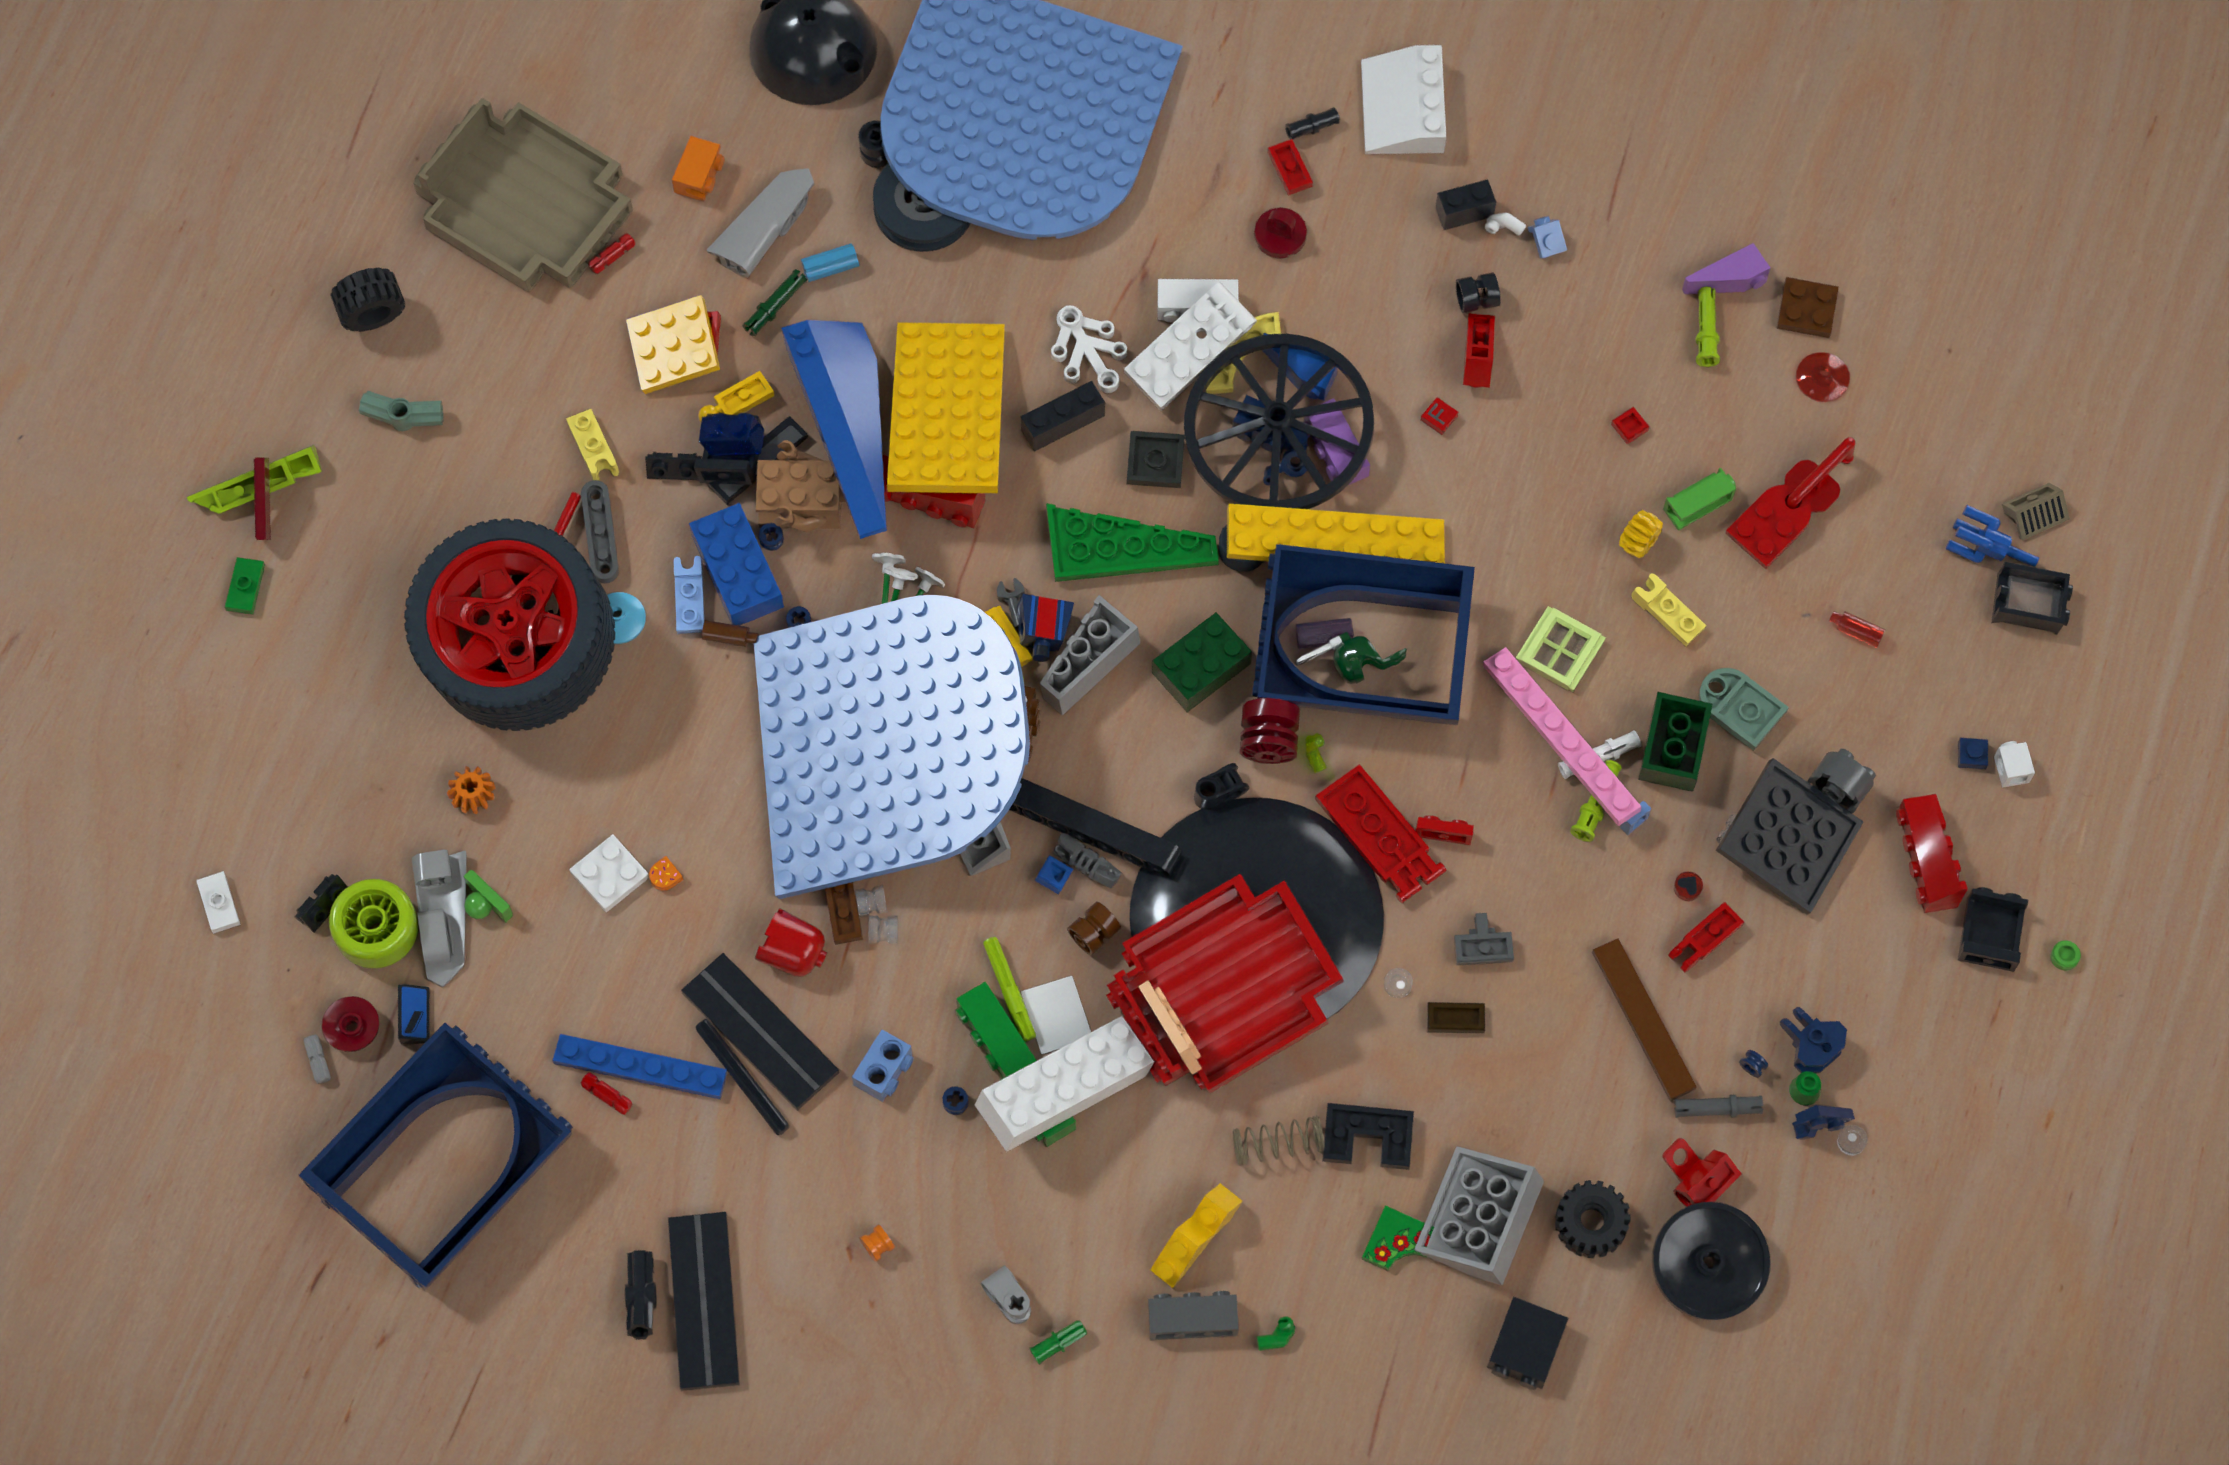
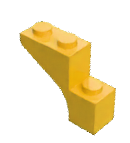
M1221 1183L1204 1196L1193 1215L1176 1228L1150 1271L1171 1288L1176 1286L1213 1237L1230 1222L1243 1201Z

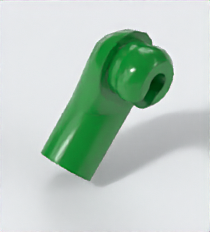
M1287 1316L1281 1317L1272 1334L1257 1336L1258 1350L1285 1347L1295 1333L1293 1320Z

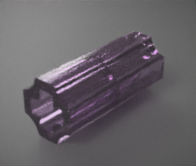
M1351 618L1296 624L1298 649L1322 647L1330 643L1329 640L1345 632H1348L1350 638H1354Z

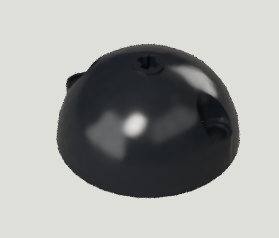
M854 0L762 1L760 5L761 12L753 25L750 36L749 55L755 75L771 93L792 103L821 105L848 96L856 91L869 77L877 57V40L868 15ZM856 70V72L849 73L848 71Z

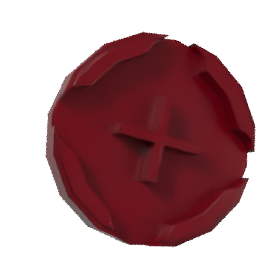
M1282 207L1269 209L1261 214L1256 221L1254 229L1255 241L1259 249L1270 257L1288 258L1289 255H1295L1300 252L1305 245L1307 237L1306 223L1298 213L1291 209Z

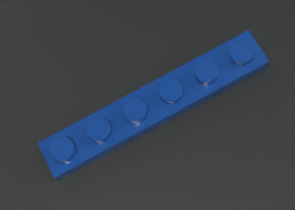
M564 1034L559 1036L553 1057V1063L557 1065L720 1100L728 1073L727 1069Z

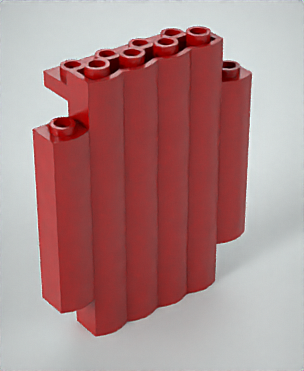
M1239 874L1123 942L1122 944L1126 950L1121 954L1129 967L1135 965L1136 968L1128 973L1123 969L1114 974L1116 980L1107 984L1110 992L1106 996L1114 1009L1120 1007L1124 1014L1123 1018L1153 1059L1154 1063L1150 1068V1072L1157 1083L1163 1081L1164 1085L1167 1086L1188 1074L1190 1070L1138 986L1149 981L1153 989L1159 987L1201 1055L1197 1061L1202 1069L1197 1071L1193 1077L1201 1090L1207 1088L1209 1093H1212L1329 1024L1315 998L1343 983L1344 980L1285 880L1259 896L1254 897L1242 875Z

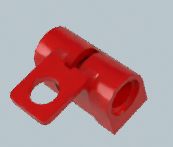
M1678 1138L1662 1155L1664 1161L1681 1182L1673 1192L1685 1207L1696 1203L1715 1202L1742 1175L1727 1153L1712 1150L1703 1160L1699 1159L1683 1138ZM1682 1148L1686 1153V1158L1682 1164L1677 1165L1673 1160V1155L1676 1150Z

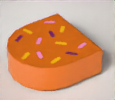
M667 856L655 863L649 872L652 886L661 891L669 890L684 880Z

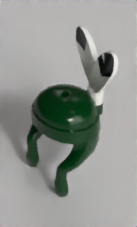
M1345 632L1329 640L1330 643L1296 660L1297 666L1304 664L1333 649L1335 650L1333 655L1334 664L1339 675L1345 682L1357 684L1365 680L1362 671L1364 665L1371 664L1380 670L1396 666L1406 658L1407 649L1404 648L1382 659L1366 637L1356 636L1350 638L1348 632Z

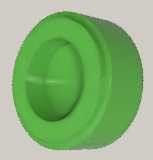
M2065 940L2058 942L2054 946L2050 958L2056 968L2067 971L2076 967L2080 961L2081 952L2075 943Z

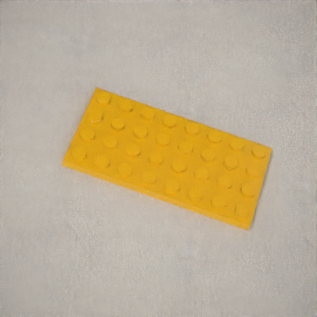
M897 322L887 479L888 492L998 493L1005 324Z

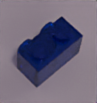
M739 413L738 416L714 414L711 417H702L698 442L710 455L761 454L765 429L753 415L748 413Z

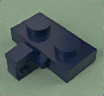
M1815 1105L1795 1114L1797 1121L1793 1122L1792 1125L1794 1126L1796 1139L1805 1140L1815 1137L1817 1130H1822L1823 1128H1828V1131L1843 1129L1845 1127L1844 1123L1854 1120L1855 1117L1851 1108Z

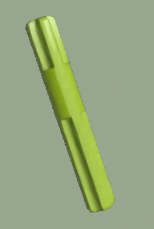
M997 937L986 939L983 945L1002 990V995L1010 1015L1024 1042H1028L1036 1037V1033L1018 986L1014 981Z

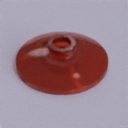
M1817 352L1808 355L1800 362L1796 371V382L1801 392L1808 398L1819 402H1829L1838 399L1846 392L1850 382V373L1846 364L1837 356L1830 353ZM1820 371H1826V372H1828L1829 374H1828V375H1822V374L1820 373Z

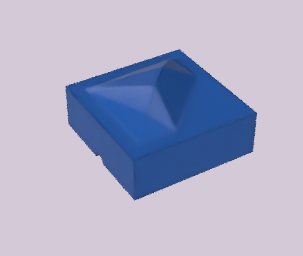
M1049 855L1034 881L1059 895L1073 869Z

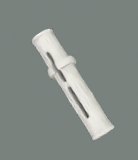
M1633 730L1614 740L1609 738L1605 740V744L1595 747L1593 750L1603 762L1609 759L1616 760L1620 758L1621 754L1641 747V741L1636 731ZM1564 761L1558 763L1559 770L1564 779L1575 775Z

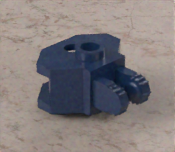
M1796 1007L1793 1010V1015L1805 1027L1802 1031L1787 1018H1783L1780 1021L1782 1029L1794 1040L1792 1043L1796 1048L1794 1067L1800 1073L1806 1071L1821 1073L1841 1055L1842 1050L1845 1048L1847 1029L1840 1021L1821 1022L1818 1018L1813 1020L1802 1008Z

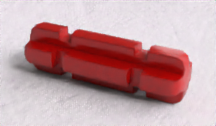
M625 233L618 238L619 242L614 241L599 253V257L595 256L589 260V268L595 274H599L605 269V265H611L625 254V250L629 251L635 246V241L631 235Z
M588 1072L581 1080V1086L589 1092L593 1091V1095L609 1106H614L615 1110L622 1115H625L631 1109L633 1104L629 1098L624 1095L621 1096L620 1092L604 1081H599L598 1077Z

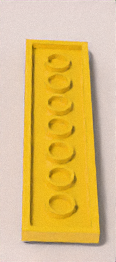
M1228 504L1227 558L1269 561L1270 553L1275 554L1276 544L1445 563L1444 519Z

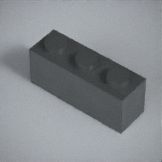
M1217 1291L1212 1293L1213 1296H1201L1197 1292L1185 1293L1183 1297L1174 1298L1170 1294L1155 1295L1153 1299H1148L1150 1340L1238 1336L1237 1295H1230L1229 1291Z

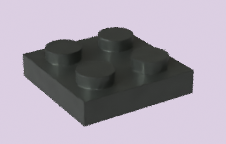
M1131 431L1127 485L1181 488L1185 434Z

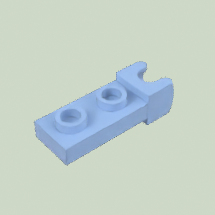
M695 556L693 567L685 569L682 567L681 559L675 557L674 577L677 634L702 633L705 621L702 558Z

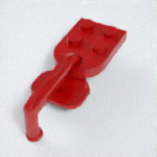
M1846 438L1819 466L1811 460L1799 461L1785 475V485H1776L1766 490L1726 530V535L1762 567L1767 569L1805 531L1810 522L1811 512H1825L1839 498L1840 486L1829 473L1840 462L1849 464L1853 461L1856 444L1854 438Z

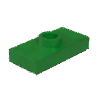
M236 558L225 603L226 611L254 614L265 568L264 561Z

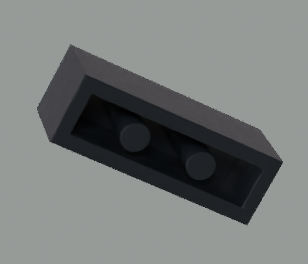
M1090 381L1022 415L1021 431L1035 452L1104 417L1105 401L1094 383Z

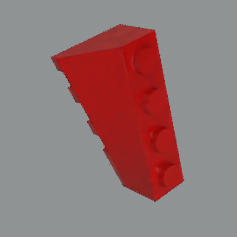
M1932 794L1903 799L1899 809L1896 810L1898 825L1903 826L1904 829L1903 846L1905 852L1910 853L1911 862H1909L1911 877L1916 878L1917 881L1916 899L1918 904H1922L1924 913L1958 908L1968 888L1965 881H1959L1961 867L1958 860H1952L1953 843L1951 837L1943 833L1946 830V822L1937 795Z

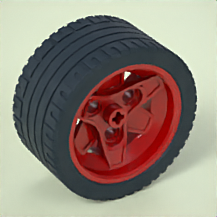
M509 518L499 521L492 519L486 523L482 521L476 523L477 525L467 526L465 530H459L453 533L452 537L444 539V543L438 544L433 549L434 552L428 554L424 564H421L418 568L419 572L417 575H414L412 586L409 587V597L406 598L405 603L407 608L404 611V619L406 620L404 626L407 632V643L410 645L409 649L414 657V661L428 681L456 711L478 724H485L493 729L497 727L505 731L508 729L520 731V729L532 730L533 727H545V724L549 723L551 725L557 722L556 720L558 719L562 720L570 712H575L579 705H583L587 698L594 694L595 688L600 686L603 681V675H606L608 671L607 666L612 660L611 653L614 652L615 644L613 640H615L616 634L614 631V614L609 598L581 553L562 535L559 536L554 530H548L546 526L536 525L531 521L523 522L521 519L510 520ZM510 575L526 577L516 586ZM481 586L482 598L470 597ZM552 592L557 599L560 616L545 612L546 604ZM536 600V604L532 609H524L527 601ZM482 616H490L487 624L478 625V621ZM459 627L474 634L464 648L459 637ZM553 645L549 652L540 661L535 663L536 647ZM525 646V650L521 655L513 656V650L516 647ZM501 659L508 672H494L485 668Z

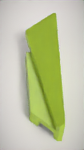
M315 445L269 463L270 493L296 483V478L322 472ZM254 469L188 496L187 500L209 508L218 514L254 500Z

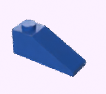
M1280 348L1262 350L1278 367ZM1289 348L1286 377L1299 390L1327 360L1307 351ZM1335 366L1306 396L1311 399L1325 401L1337 376L1338 368Z

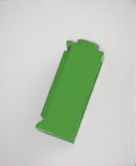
M1719 468L1717 474L1714 472L1675 494L1673 497H1667L1663 510L1677 530H1680L1732 501L1736 491L1735 481L1729 474L1726 475L1722 468Z

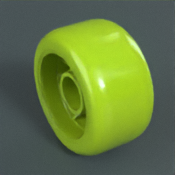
M365 879L348 886L338 895L330 910L329 928L337 948L346 959L360 967L377 969L393 965L408 954L417 938L418 917L410 898L399 886L383 879ZM381 923L379 927L370 929L373 924Z

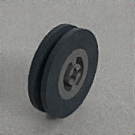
M889 164L885 166L876 179L873 189L875 220L882 233L900 247L920 252L939 250L961 238L971 224L942 214L924 204L923 199L903 186ZM912 194V202L906 203V199Z

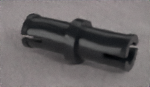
M1334 107L1315 115L1313 113L1307 114L1306 118L1285 125L1287 136L1289 139L1294 140L1309 133L1317 134L1320 129L1339 124V114Z

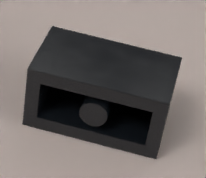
M1486 179L1438 192L1435 209L1443 230H1448L1487 219L1495 213L1497 201L1489 180Z

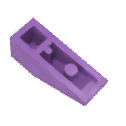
M1754 243L1685 277L1682 291L1684 294H1698V290L1702 287L1714 288L1716 293L1745 292L1751 288L1757 289L1766 283L1770 266Z

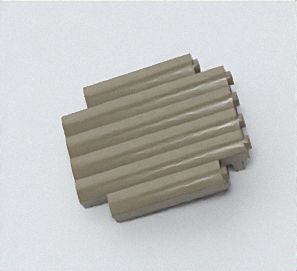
M481 98L477 104L470 107L461 124H457L453 128L447 141L437 147L431 160L422 165L413 183L417 195L434 204L427 208L423 217L428 231L527 292L537 285L544 273L571 288L589 266L588 261L598 256L601 249L610 242L617 229L626 222L633 211L631 199L614 189L623 176L620 163L519 102L513 109H509L506 112L503 121L494 116L491 103Z

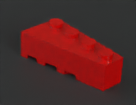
M882 456L885 502L891 500L908 510L917 509L926 512L932 518H944L950 520L958 527L965 528L967 526L974 529L986 501L985 493L888 492L889 456Z

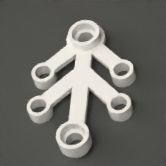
M1075 306L1063 307L1057 314V324L1061 330L1056 344L1051 348V357L1056 362H1062L1067 358L1066 345L1072 332L1076 339V344L1069 365L1064 369L1065 381L1076 383L1079 380V367L1085 354L1098 376L1099 389L1105 393L1116 391L1119 387V376L1116 371L1105 367L1096 350L1111 353L1115 360H1123L1127 356V346L1123 342L1114 343L1087 336L1082 329L1098 331L1101 338L1110 339L1114 335L1113 323L1083 317L1082 312ZM1067 318H1073L1075 321L1066 322L1065 320ZM1108 327L1111 331L1106 333L1102 329ZM1120 348L1123 349L1124 352L1118 354L1115 352V350ZM1061 350L1064 353L1062 355H1056L1055 351ZM1073 371L1076 373V375L1070 377L1067 375V373ZM1111 381L1113 385L1106 386L1104 382Z

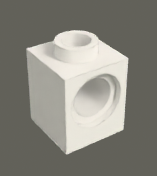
M2010 741L1998 748L1994 760L2002 788L2030 783L2035 771L2027 743L2017 744L2016 741Z

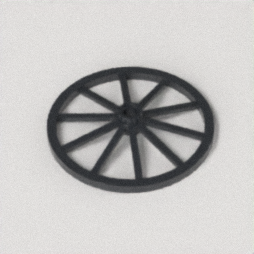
M1262 335L1247 339L1228 348L1211 361L1201 372L1193 385L1186 403L1184 414L1185 441L1189 456L1198 474L1215 493L1232 504L1310 509L1340 493L1352 482L1363 467L1369 455L1374 436L1373 403L1367 385L1359 371L1344 355L1331 346L1301 335ZM1280 348L1275 401H1271L1241 361V357L1260 350ZM1289 348L1307 351L1326 359L1327 362L1287 402H1284ZM1232 363L1265 408L1205 393L1213 379ZM1335 366L1348 378L1359 397L1293 409ZM1200 401L1262 417L1196 440V417ZM1362 407L1363 429L1359 445L1296 419ZM1275 415H1283L1285 417L1281 421L1272 420ZM1264 427L1223 480L1213 473L1202 457L1200 449ZM1291 428L1354 454L1347 467L1333 481L1326 484ZM1270 434H1273L1269 499L1249 496L1230 487ZM1282 435H1285L1319 490L1297 498L1278 500Z

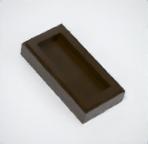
M1428 1002L1427 1032L1484 1034L1485 1003Z

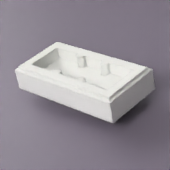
M224 871L196 880L213 934L241 925Z

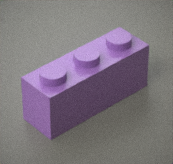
M1333 398V399H1331V400H1329V401H1326V402H1324V403H1322V404L1331 403V402H1336V401H1335V399ZM1341 411L1304 417V423L1359 445ZM1312 437L1315 443L1314 450L1320 460L1324 459L1327 465V475L1333 481L1347 467L1354 454ZM1367 459L1350 484L1369 477L1370 463Z

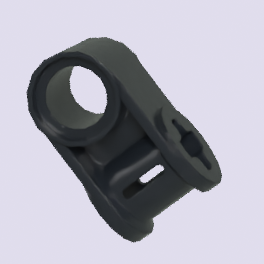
M1228 764L1198 780L1195 787L1194 801L1199 808H1212L1225 801L1236 799L1249 790L1248 784L1242 781L1237 772V764ZM1210 790L1214 795L1207 797L1202 795L1201 791Z

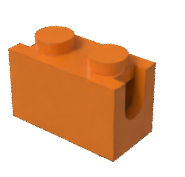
M690 136L672 178L674 193L704 202L707 193L713 191L716 172L721 171L725 157L719 154L720 144Z

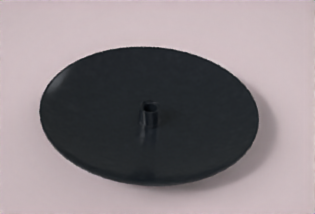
M1252 797L1228 800L1208 809L1202 808L1176 823L1161 837L1177 845L1183 851L1170 877H1163L1140 868L1133 886L1130 902L1129 921L1131 937L1239 874L1242 875L1254 897L1259 896L1285 880L1344 980L1343 983L1315 998L1327 1019L1339 1012L1353 999L1368 979L1376 963L1384 930V911L1380 888L1373 869L1336 824L1306 807L1283 800Z

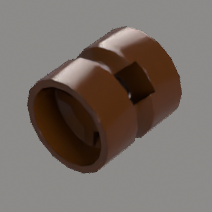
M1097 901L1085 911V918H1077L1067 928L1069 935L1075 943L1089 955H1093L1104 944V938L1110 939L1121 929L1120 923L1112 912Z

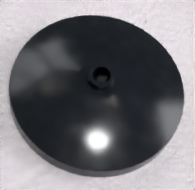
M1702 1202L1681 1209L1666 1221L1654 1242L1652 1269L1661 1293L1676 1309L1697 1319L1722 1320L1742 1313L1759 1298L1769 1278L1770 1252L1763 1232L1746 1213L1728 1204ZM1710 1257L1713 1260L1711 1268H1708L1707 1264L1703 1263L1704 1258Z

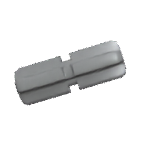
M317 1035L304 1038L303 1042L308 1059L311 1061L310 1066L317 1084L328 1082L331 1076L327 1062L323 1058L325 1055L320 1038Z

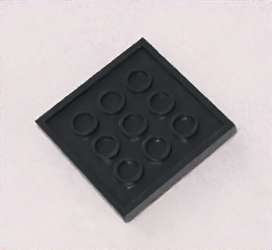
M1772 758L1766 764L1716 851L1807 915L1812 912L1862 826L1863 821Z

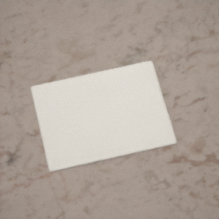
M1072 976L1021 991L1030 1021L1036 1033L1041 1054L1061 1049L1091 1033Z

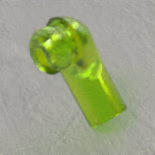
M1315 733L1313 736L1308 735L1305 739L1306 756L1315 774L1327 768L1318 749L1325 744L1320 733Z

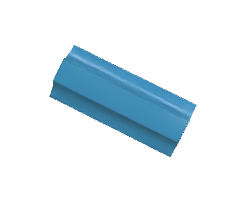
M852 243L801 259L808 282L859 267L857 254Z

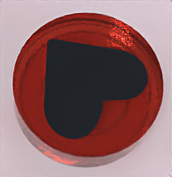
M1690 871L1679 874L1674 883L1675 894L1684 901L1697 899L1703 889V881L1700 876Z

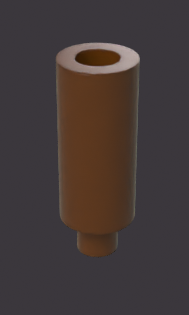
M709 620L704 621L702 629V640L746 647L747 643H756L757 636H759L758 633L749 632V627Z

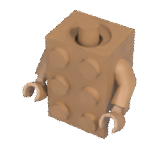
M788 440L782 441L777 445L778 448L784 450L777 454L778 460H758L756 512H759V528L767 523H775L781 528H794L805 533L815 529H841L842 502L846 501L830 461H824L795 449L793 443Z

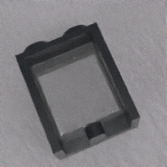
M2004 562L1997 574L1991 623L2004 622L2058 634L2063 626H2067L2070 617V610L2066 609L2067 601H2070L2073 591V585L2069 584L2070 574Z

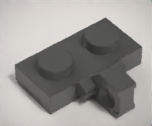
M1487 913L1475 914V929H1469V934L1454 936L1456 965L1508 963L1514 961L1512 932L1495 933V928H1488Z

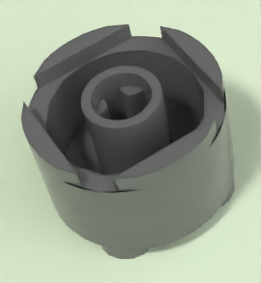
M1840 749L1838 752H1828L1807 782L1812 783L1819 791L1849 812L1854 813L1873 787V780L1876 774L1872 769L1862 766L1854 760L1851 752L1846 749Z

